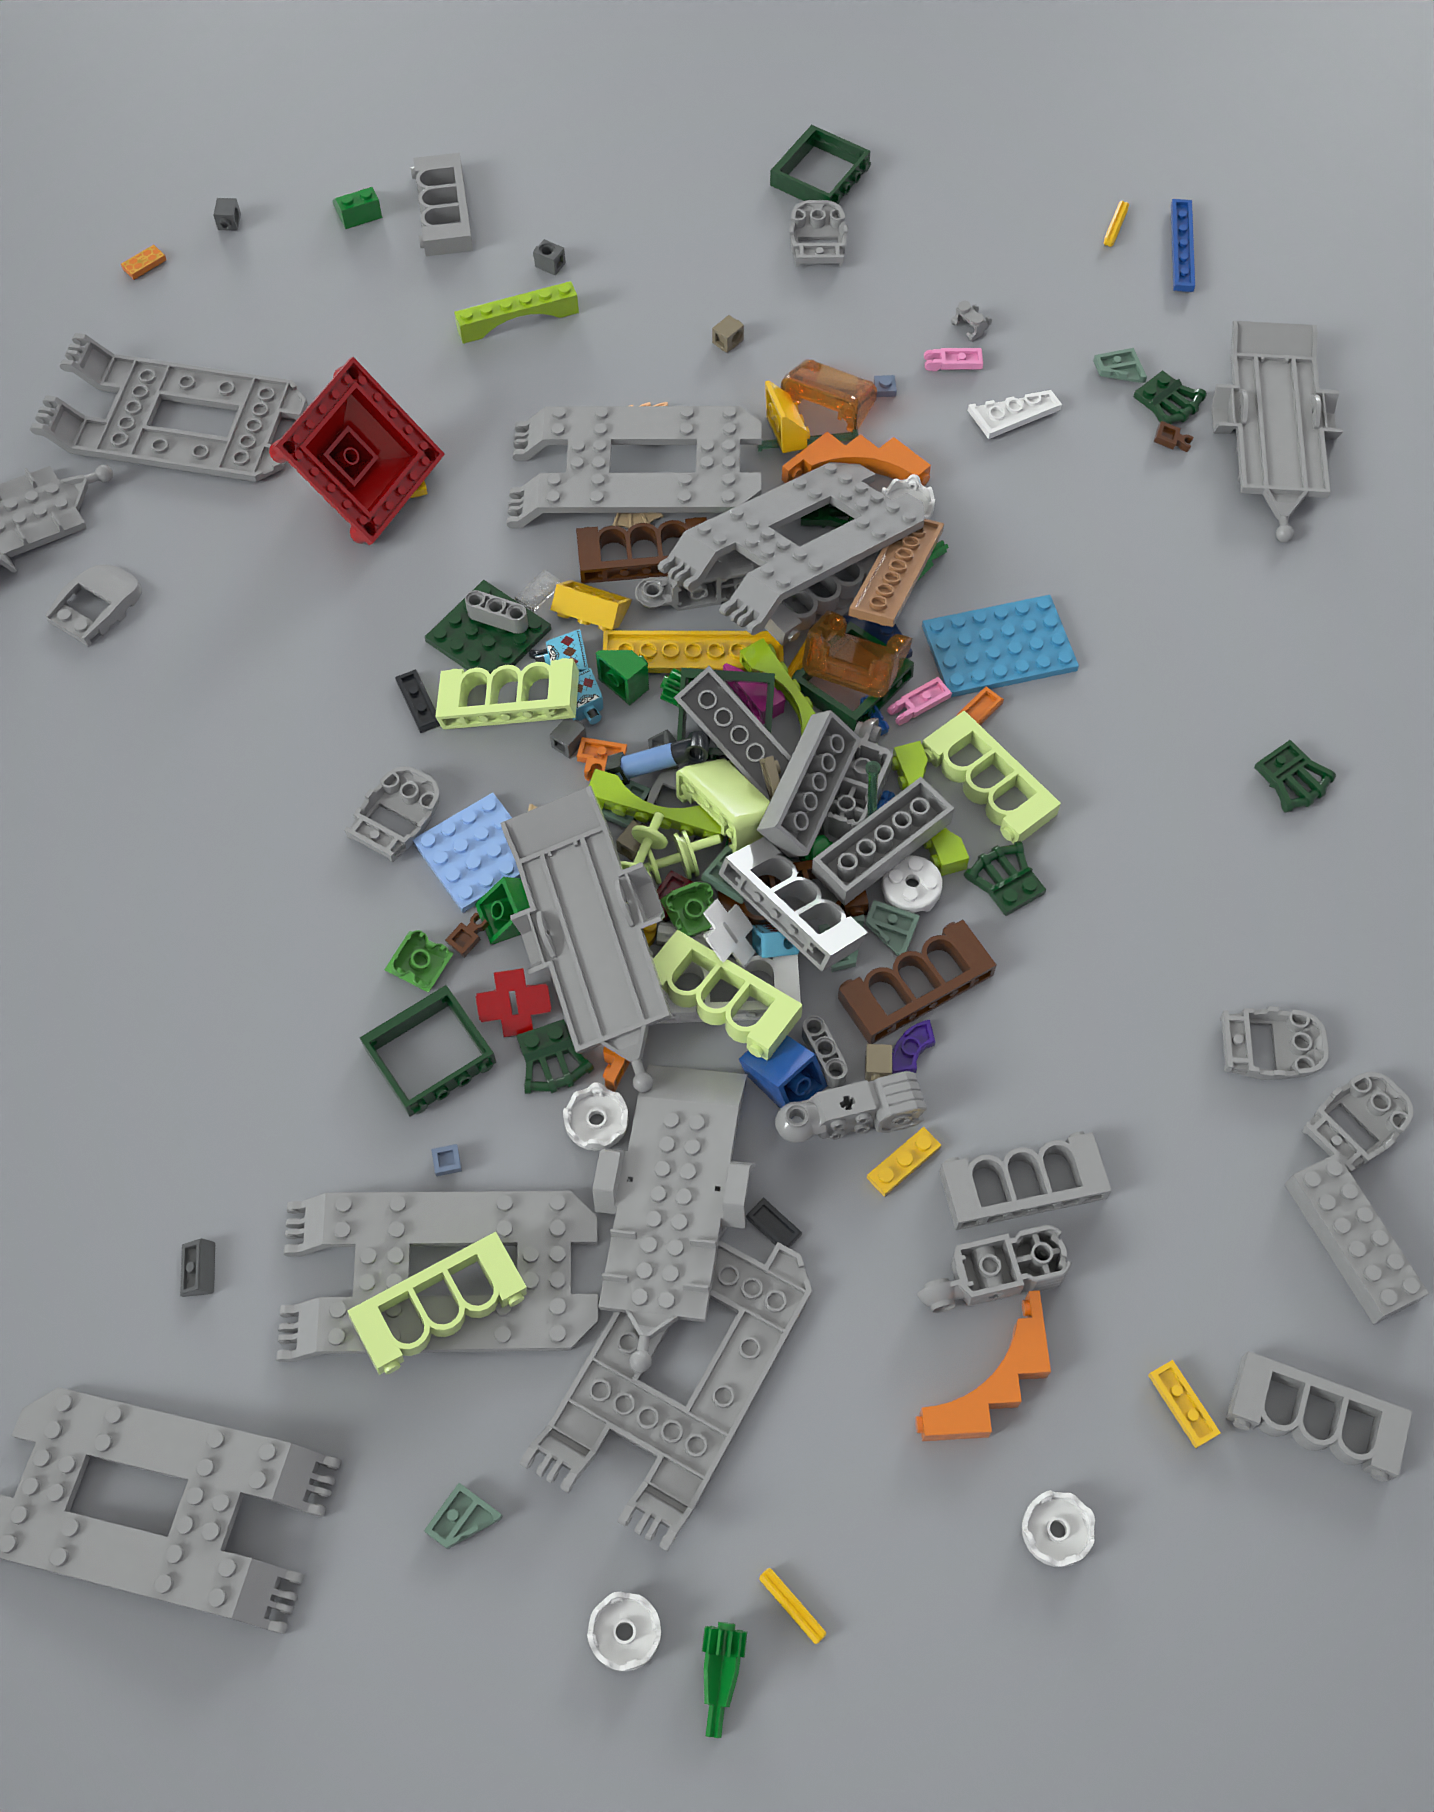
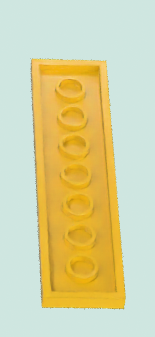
M603 630V650H632L638 656L641 655L646 659L648 673H670L673 668L680 671L681 668L706 669L708 666L713 670H723V665L726 663L746 672L740 663V650L764 638L767 644H771L774 647L777 659L780 662H784L783 646L768 631H761L756 635H752L748 631Z

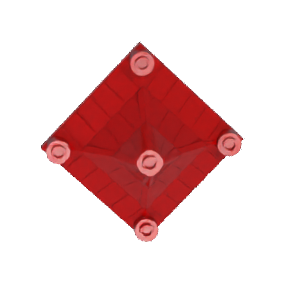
M354 357L349 358L343 366L335 370L333 379L282 438L272 443L269 448L270 457L276 463L288 462L351 524L350 536L353 541L359 544L367 543L368 545L376 541L445 455Z

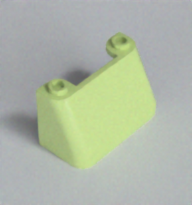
M721 758L685 766L676 772V797L683 804L687 801L690 803L696 801L721 826V834L723 836L728 835L732 842L729 847L733 853L764 837L757 831V828L770 801L736 769L730 760L727 761Z

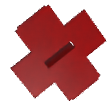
M524 968L494 972L496 989L476 993L477 996H475L479 1020L481 1022L501 1020L504 1037L515 1036L533 1030L531 1015L548 1013L552 1010L548 985L546 983L526 985ZM510 991H515L518 1014L512 1015Z

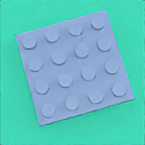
M494 793L482 798L413 840L414 846L463 913L474 907L475 903L503 876L521 879L516 861L500 824L512 817Z

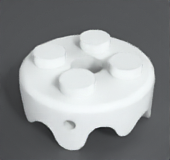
M912 474L905 480L893 479L888 488H882L883 495L891 500L906 493L923 502L924 519L929 520L931 518L935 505L932 487H924L918 475Z
M909 855L883 875L881 889L883 890L887 905L913 914L919 911L929 912L937 901L940 900L943 880L938 868L931 861L920 856ZM908 879H915L919 885L910 887L906 884V881Z
M592 1083L588 1088L574 1092L569 1104L563 1110L564 1124L569 1137L578 1146L587 1150L598 1151L614 1146L622 1139L628 1128V1109L620 1093L607 1089L601 1083ZM600 1114L604 1117V1120L599 1125H593L589 1121L591 1116Z
M1052 1490L1046 1491L1035 1498L1024 1513L1022 1520L1024 1542L1033 1556L1042 1563L1053 1567L1071 1566L1082 1560L1094 1544L1095 1516L1092 1510L1085 1506L1074 1494L1053 1492ZM1051 1523H1061L1065 1528V1535L1061 1538L1053 1536L1050 1531Z
M614 1592L608 1595L592 1611L587 1634L588 1642L594 1655L606 1667L616 1671L635 1670L651 1660L658 1649L661 1638L659 1616L655 1608L643 1596L625 1592ZM626 1623L632 1626L633 1635L629 1640L622 1641L617 1637L616 1631L621 1624Z

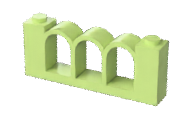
M562 658L560 660H551L550 665L545 662L531 663L524 667L522 671L514 665L500 666L493 670L491 674L483 668H472L466 672L463 669L441 671L435 717L442 729L576 718L579 670L573 658ZM540 679H549L548 699L529 701V691L533 683ZM509 682H518L516 702L498 704L500 689ZM486 684L485 705L467 706L470 691L478 685Z
M962 711L923 740L922 746L928 762H931L936 768L941 765L943 774L949 780L957 783L964 782L963 791L965 796L973 803L986 804V816L991 822L1001 826L1000 831L1003 837L1013 844L1017 841H1024L1057 816L1061 803L965 711ZM969 743L983 755L974 763L963 767L953 764L949 759ZM992 764L1005 776L1003 780L991 788H980L971 781ZM1014 786L1028 798L1018 808L1010 811L1002 810L994 803L996 799Z
M676 930L653 958L662 988L668 993L670 1000L675 1005L688 1008L696 1006L699 1018L710 1025L725 1024L728 1035L737 1042L747 1043V1049L755 1057H762L768 1061L802 1016V1003L728 959L725 962L720 961L713 950L679 930ZM691 962L710 972L694 990L683 991L674 985ZM720 979L739 989L725 1007L713 1009L703 1003ZM749 996L769 1007L760 1020L752 1026L742 1027L732 1020Z
M494 1232L347 1311L378 1374L381 1375L385 1372L387 1375L401 1367L400 1364L404 1362L403 1356H413L423 1351L430 1341L431 1334L437 1337L454 1335L465 1322V1315L471 1318L486 1317L496 1309L499 1302L502 1308L508 1304L510 1307L515 1306L524 1300V1296L527 1295V1287L499 1236ZM475 1262H478L493 1290L491 1299L479 1306L471 1305L463 1299L451 1275ZM444 1280L459 1308V1313L450 1323L436 1324L427 1316L416 1294ZM408 1298L424 1325L422 1336L416 1342L410 1344L401 1343L394 1338L381 1314Z

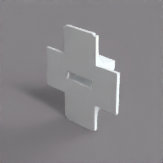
M717 898L703 913L712 925L703 937L720 961L725 962L732 953L740 966L744 967L755 953V950L745 938L752 930V924L737 904L727 913Z

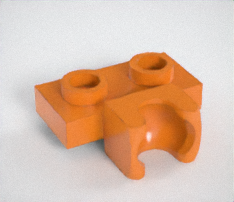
M582 737L577 753V761L586 763L584 769L585 779L590 781L595 769L605 771L609 755L623 752L626 756L627 744Z

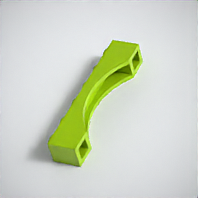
M569 281L454 311L457 331L464 344L483 339L498 325L519 316L545 314L562 318L579 313L577 293L572 282Z
M764 638L740 650V663L746 672L775 673L774 687L784 694L785 699L794 709L801 727L802 736L811 715L816 713L813 710L810 699L807 696L804 697L800 692L799 683L796 679L792 680L789 676L785 663L777 659L774 647L771 644H767Z
M921 741L897 746L893 749L892 770L897 771L899 776L898 784L901 790L907 788L918 778H924L928 758ZM944 828L923 844L925 849H929L931 854L930 861L938 868L941 876L967 869L969 856L961 837L950 832L947 828Z
M595 769L589 786L591 785L601 809L612 810L613 813L620 816H625V814L633 816L636 820L643 823L651 822L655 812H659L664 815L660 827L663 829L673 828L679 830L680 833L685 830L688 836L696 835L702 837V839L719 834L721 843L723 842L725 836L721 834V826L700 805L686 808H667L651 804L633 794L622 783L618 775Z

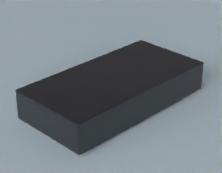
M764 1197L746 1215V1219L774 1245L779 1242L790 1248L802 1235V1232Z

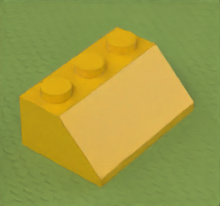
M765 381L766 417L782 453L805 449L807 447V440L810 439V431L808 426L805 427L803 415L799 414L797 402H793L789 393L771 381Z
M569 580L556 584L550 610L557 612V616L562 618H576L578 623L590 625L591 623L598 625V629L602 631L613 630L622 623L632 599Z

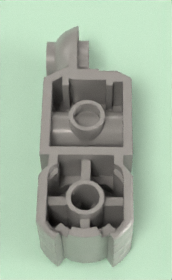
M733 550L717 559L699 588L693 591L685 589L684 582L678 584L669 576L666 578L649 577L637 584L635 597L641 605L650 610H657L666 605H671L677 611L719 605L722 601H729L746 574L760 566L738 551Z
M871 718L865 722L859 721L856 725L854 733L861 738V741L820 828L821 833L825 836L830 833L832 836L840 839L872 814L873 806L876 807L891 772L893 754L888 748L878 745L882 730L881 727H878L879 718Z
M904 1071L869 1082L865 1080L817 1092L809 1100L790 1102L777 1112L775 1126L779 1135L791 1142H803L816 1134L822 1139L831 1138L835 1140L844 1137L846 1133L854 1131L855 1133L866 1132L870 1127H873V1123L876 1131L881 1133L913 1127L924 1120L922 1114L927 1110L925 1101H923L924 1098L920 1091L916 1074ZM798 1116L803 1119V1122L796 1124L790 1119Z
M1043 1225L1022 1230L1014 1238H1010L1007 1233L956 1245L951 1263L955 1280L949 1281L947 1278L932 1280L924 1285V1289L920 1290L917 1296L921 1302L931 1307L933 1313H940L956 1306L955 1301L960 1299L968 1306L1018 1295L1021 1294L1022 1290L1026 1292L1057 1288L1062 1284L1072 1262H1065L1067 1250L1062 1239L1059 1240L1062 1232L1053 1226Z

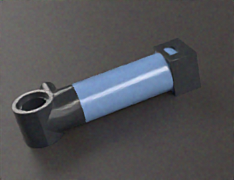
M693 731L689 733L686 739L625 756L623 752L612 754L607 757L605 772L618 775L622 783L627 785L630 784V778L688 763V765L703 763L708 757L710 739L702 731Z

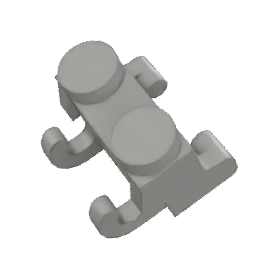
M961 301L956 308V315L952 317L951 322L958 326L960 321L963 320L974 327L973 333L970 331L967 333L969 339L974 342L984 334V330L991 325L992 319L989 316L984 319L983 315L978 313L979 307L976 304L971 307L968 301Z

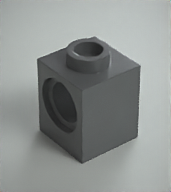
M217 198L213 216L218 230H238L241 212L237 198Z
M545 239L533 251L535 267L550 274L556 275L566 263L564 247Z

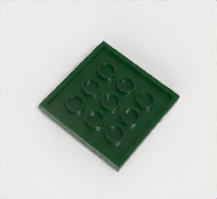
M485 580L472 590L518 603ZM464 598L424 637L425 642L466 670L483 668L491 674L493 670L500 666H515L551 630V624L526 608L527 630L523 633H513L471 619L468 616Z

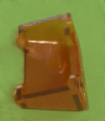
M810 359L802 361L784 376L781 382V389L790 394L793 402L796 401L800 405L801 401L805 399L837 411V419L842 420L843 418L848 424L846 430L853 433L858 431L877 398V388L871 381Z
M827 610L808 631L802 660L803 669L812 676L874 697L886 695L910 650L913 638L896 634L889 639L887 647L846 634L847 623L845 618L838 613Z

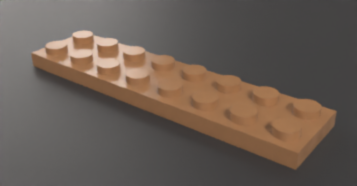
M924 519L923 528L883 548L852 602L848 616L879 623L882 626L893 627L943 532L944 523Z

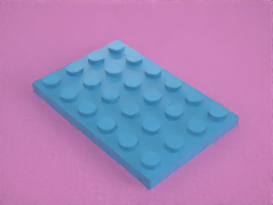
M1051 595L923 620L922 628L940 678L952 692L951 697L980 692L985 687L994 689L1075 672L1079 668Z

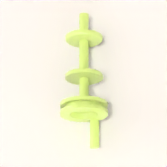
M655 812L649 827L636 825L632 828L631 834L637 842L641 843V846L633 863L627 861L620 862L622 869L640 862L644 863L650 848H666L668 840L662 833L658 832L664 818L662 813Z
M685 830L681 831V837L675 833L673 837L678 853L655 860L650 848L647 854L648 862L643 865L648 872L652 871L657 884L662 883L658 869L681 862L687 879L692 878L691 873L698 877L700 873L694 852L720 844L719 834L690 842Z

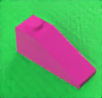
M728 663L723 665V670L745 672ZM726 682L761 724H765L767 684ZM775 687L772 719L784 713L786 701L784 694Z

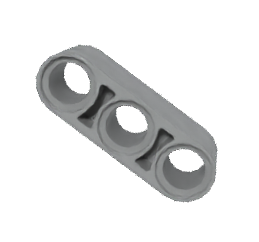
M477 590L470 591L465 596L467 613L471 619L513 633H523L527 630V612L523 605Z
M812 1015L807 1017L803 1022L802 1038L807 1049L816 1055L828 1087L837 1088L843 1086L846 1082L847 1064L826 1023L819 1016ZM816 1028L820 1032L814 1034L810 1033L808 1029ZM827 1049L830 1051V1054L822 1055L819 1053V1050ZM837 1070L842 1075L836 1077L832 1076L829 1072Z

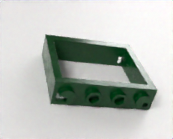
M811 124L770 170V186L803 201L828 200L839 204L842 197L849 193L851 187L858 183L862 174L869 170L871 166V151ZM813 147L854 164L830 193L789 175Z
M850 621L845 627H841L830 641L825 642L821 650L816 655H812L802 669H798L793 674L792 680L796 679L801 688L800 692L804 697L807 696L813 706L822 712L831 710L854 732L859 721L865 722L871 719V714L876 712L874 709L875 705L880 710L913 677L914 662ZM850 640L895 669L854 711L809 682Z
M681 668L680 692L689 684V679L694 680L705 669ZM714 670L725 682L767 684L765 728L771 734L775 673ZM680 704L677 741L685 739L687 712ZM709 748L707 759L717 760L718 755H726L720 748Z
M447 985L359 1037L364 1049L409 1117L413 1114L422 1113L429 1104L446 1098L450 1091L458 1086L463 1087L467 1085L474 1076L489 1071L493 1064L496 1063L494 1052ZM446 1007H449L482 1055L409 1100L376 1050Z

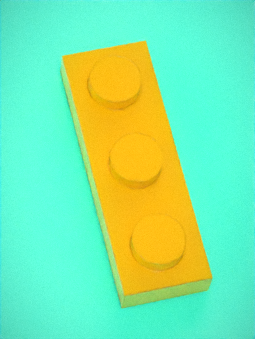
M923 1127L867 1174V1179L885 1197L941 1148V1144Z
M1173 1360L1149 1373V1378L1195 1449L1221 1434Z

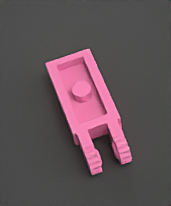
M981 348L930 349L924 352V359L927 360L924 363L925 369L928 371L983 368Z
M936 677L902 696L900 700L887 708V712L890 715H894L904 707L907 709L895 720L900 726L909 722L912 717L915 718L951 698L952 692L939 677Z

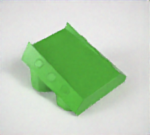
M694 882L671 891L660 900L676 930L689 937H694L710 930L712 925L703 914L714 902L712 898L713 890L708 883Z
M420 930L409 931L384 970L429 993L454 953L449 951L443 944H436L428 940L427 935Z

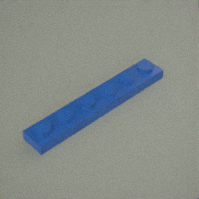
M1172 199L1173 291L1194 292L1195 264L1192 200Z

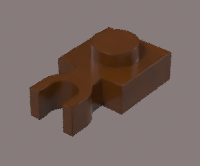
M1161 421L1153 442L1172 450L1175 446H1178L1181 450L1188 452L1194 437L1187 434L1182 435L1180 434L1181 428Z
M476 912L470 918V923L467 926L461 922L445 939L446 943L464 958L481 940L477 934L489 926L488 921L485 919L481 924H476L480 919L479 914Z

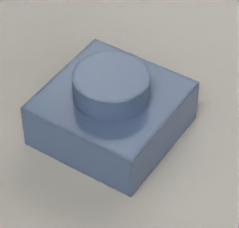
M895 375L874 376L875 397H896Z
M457 1144L431 1149L436 1177L462 1172Z

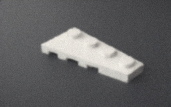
M1048 390L1025 394L1024 398L1019 399L1008 397L1002 402L986 401L985 405L976 406V403L969 404L967 411L987 438L991 439L1061 410L1062 404L1055 394Z

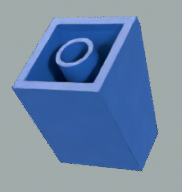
M788 1035L768 1061L762 1057H755L749 1050L739 1058L747 1077L780 1109L790 1102L809 1100L817 1092L823 1091L828 1086L816 1055Z

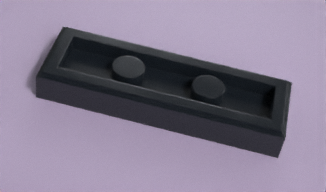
M415 669L396 676V683L419 732L423 733L441 726L435 717L436 710L417 670Z

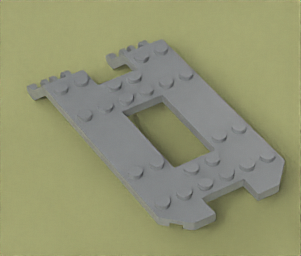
M75 333L72 338L74 344L69 345L65 353L67 359L61 361L60 368L67 372H73L98 390L117 393L106 419L85 416L58 397L46 395L43 400V404L46 407H40L35 417L39 423H32L30 428L33 434L46 437L72 454L257 482L284 468L285 463H276L270 457L269 448L281 418L297 420L306 410L308 404L306 398L298 391L297 386L292 380L117 355L86 334ZM161 400L237 411L227 437L151 426Z
M741 406L544 407L529 420L518 421L515 424V431L517 433L514 435L515 450L513 451V459L516 461H528L547 445H568L566 473H539L522 487L510 489L509 496L512 499L508 505L510 517L507 518V526L509 528H523L542 513H724L761 495V472H740V445H761L762 422ZM612 445H697L696 473H610Z
M829 462L686 530L669 556L658 564V570L662 573L669 572L668 576L671 579L675 580L678 584L684 582V588L688 591H693L699 588L719 557L733 550L738 551L760 567L746 574L730 600L723 603L719 611L724 616L731 615L733 622L737 623L740 627L747 626V631L752 635H756L764 629L783 600L923 528V502L908 493L891 500L883 495V493L868 486V484L875 481L874 472L860 464ZM829 503L854 518V520L800 547L775 531Z
M571 1191L323 1193L303 1201L287 1203L288 1213H305V1217L302 1219L289 1218L286 1220V1227L302 1229L286 1230L285 1237L287 1239L304 1238V1241L299 1245L286 1244L284 1246V1255L304 1256L329 1247H355L353 1297H318L296 1305L280 1306L281 1317L299 1316V1319L294 1324L281 1323L279 1325V1332L298 1333L278 1336L280 1344L297 1343V1349L279 1350L276 1359L278 1362H297L322 1354H368L349 1318L347 1310L408 1279L410 1247L470 1246L494 1232L497 1233L504 1246H517V1271L527 1287V1295L524 1296V1300L515 1306L510 1307L508 1304L503 1308L499 1302L496 1309L486 1317L471 1318L465 1315V1322L459 1331L447 1337H437L431 1334L427 1347L420 1353L572 1350L579 1343V1340L598 1323V1294H571V1245H597V1215ZM462 1295L467 1303L479 1306L488 1302L492 1295ZM417 1296L427 1316L436 1324L450 1323L459 1313V1308L452 1296ZM409 1298L381 1313L397 1341L410 1344L416 1342L422 1336L424 1325Z
M721 1226L720 1239L727 1228L726 1226ZM719 1239L710 1298L738 1314L686 1406L640 1381L643 1373L635 1372L629 1363L631 1355L637 1351L639 1335L627 1313L614 1312L549 1424L527 1448L520 1461V1465L526 1469L530 1468L535 1456L540 1452L546 1457L536 1470L537 1475L543 1477L550 1464L555 1461L546 1478L548 1482L552 1483L556 1480L560 1469L564 1466L570 1472L564 1478L560 1487L569 1493L577 1479L594 1460L610 1431L654 1455L657 1458L644 1482L626 1504L618 1519V1523L628 1526L635 1510H639L644 1515L637 1523L635 1533L641 1535L652 1518L654 1521L645 1536V1539L651 1541L654 1539L660 1524H663L669 1530L659 1545L660 1548L668 1552L675 1538L693 1513L812 1294V1288L801 1254L779 1242L774 1247L766 1264H763ZM669 1327L650 1339L648 1353L651 1359Z
M59 1387L22 1408L11 1436L36 1444L14 1498L0 1495V1559L230 1618L276 1633H286L287 1623L268 1619L272 1609L289 1615L293 1612L294 1607L274 1601L276 1597L296 1602L297 1593L278 1589L282 1579L293 1584H302L304 1574L253 1558L225 1552V1548L244 1494L269 1500L307 1514L324 1517L325 1506L307 1502L310 1493L317 1494L323 1498L331 1496L332 1491L313 1486L315 1481L334 1486L335 1478L327 1475H318L317 1471L319 1465L338 1470L342 1460L320 1454L293 1443ZM90 1457L188 1480L168 1537L69 1512Z

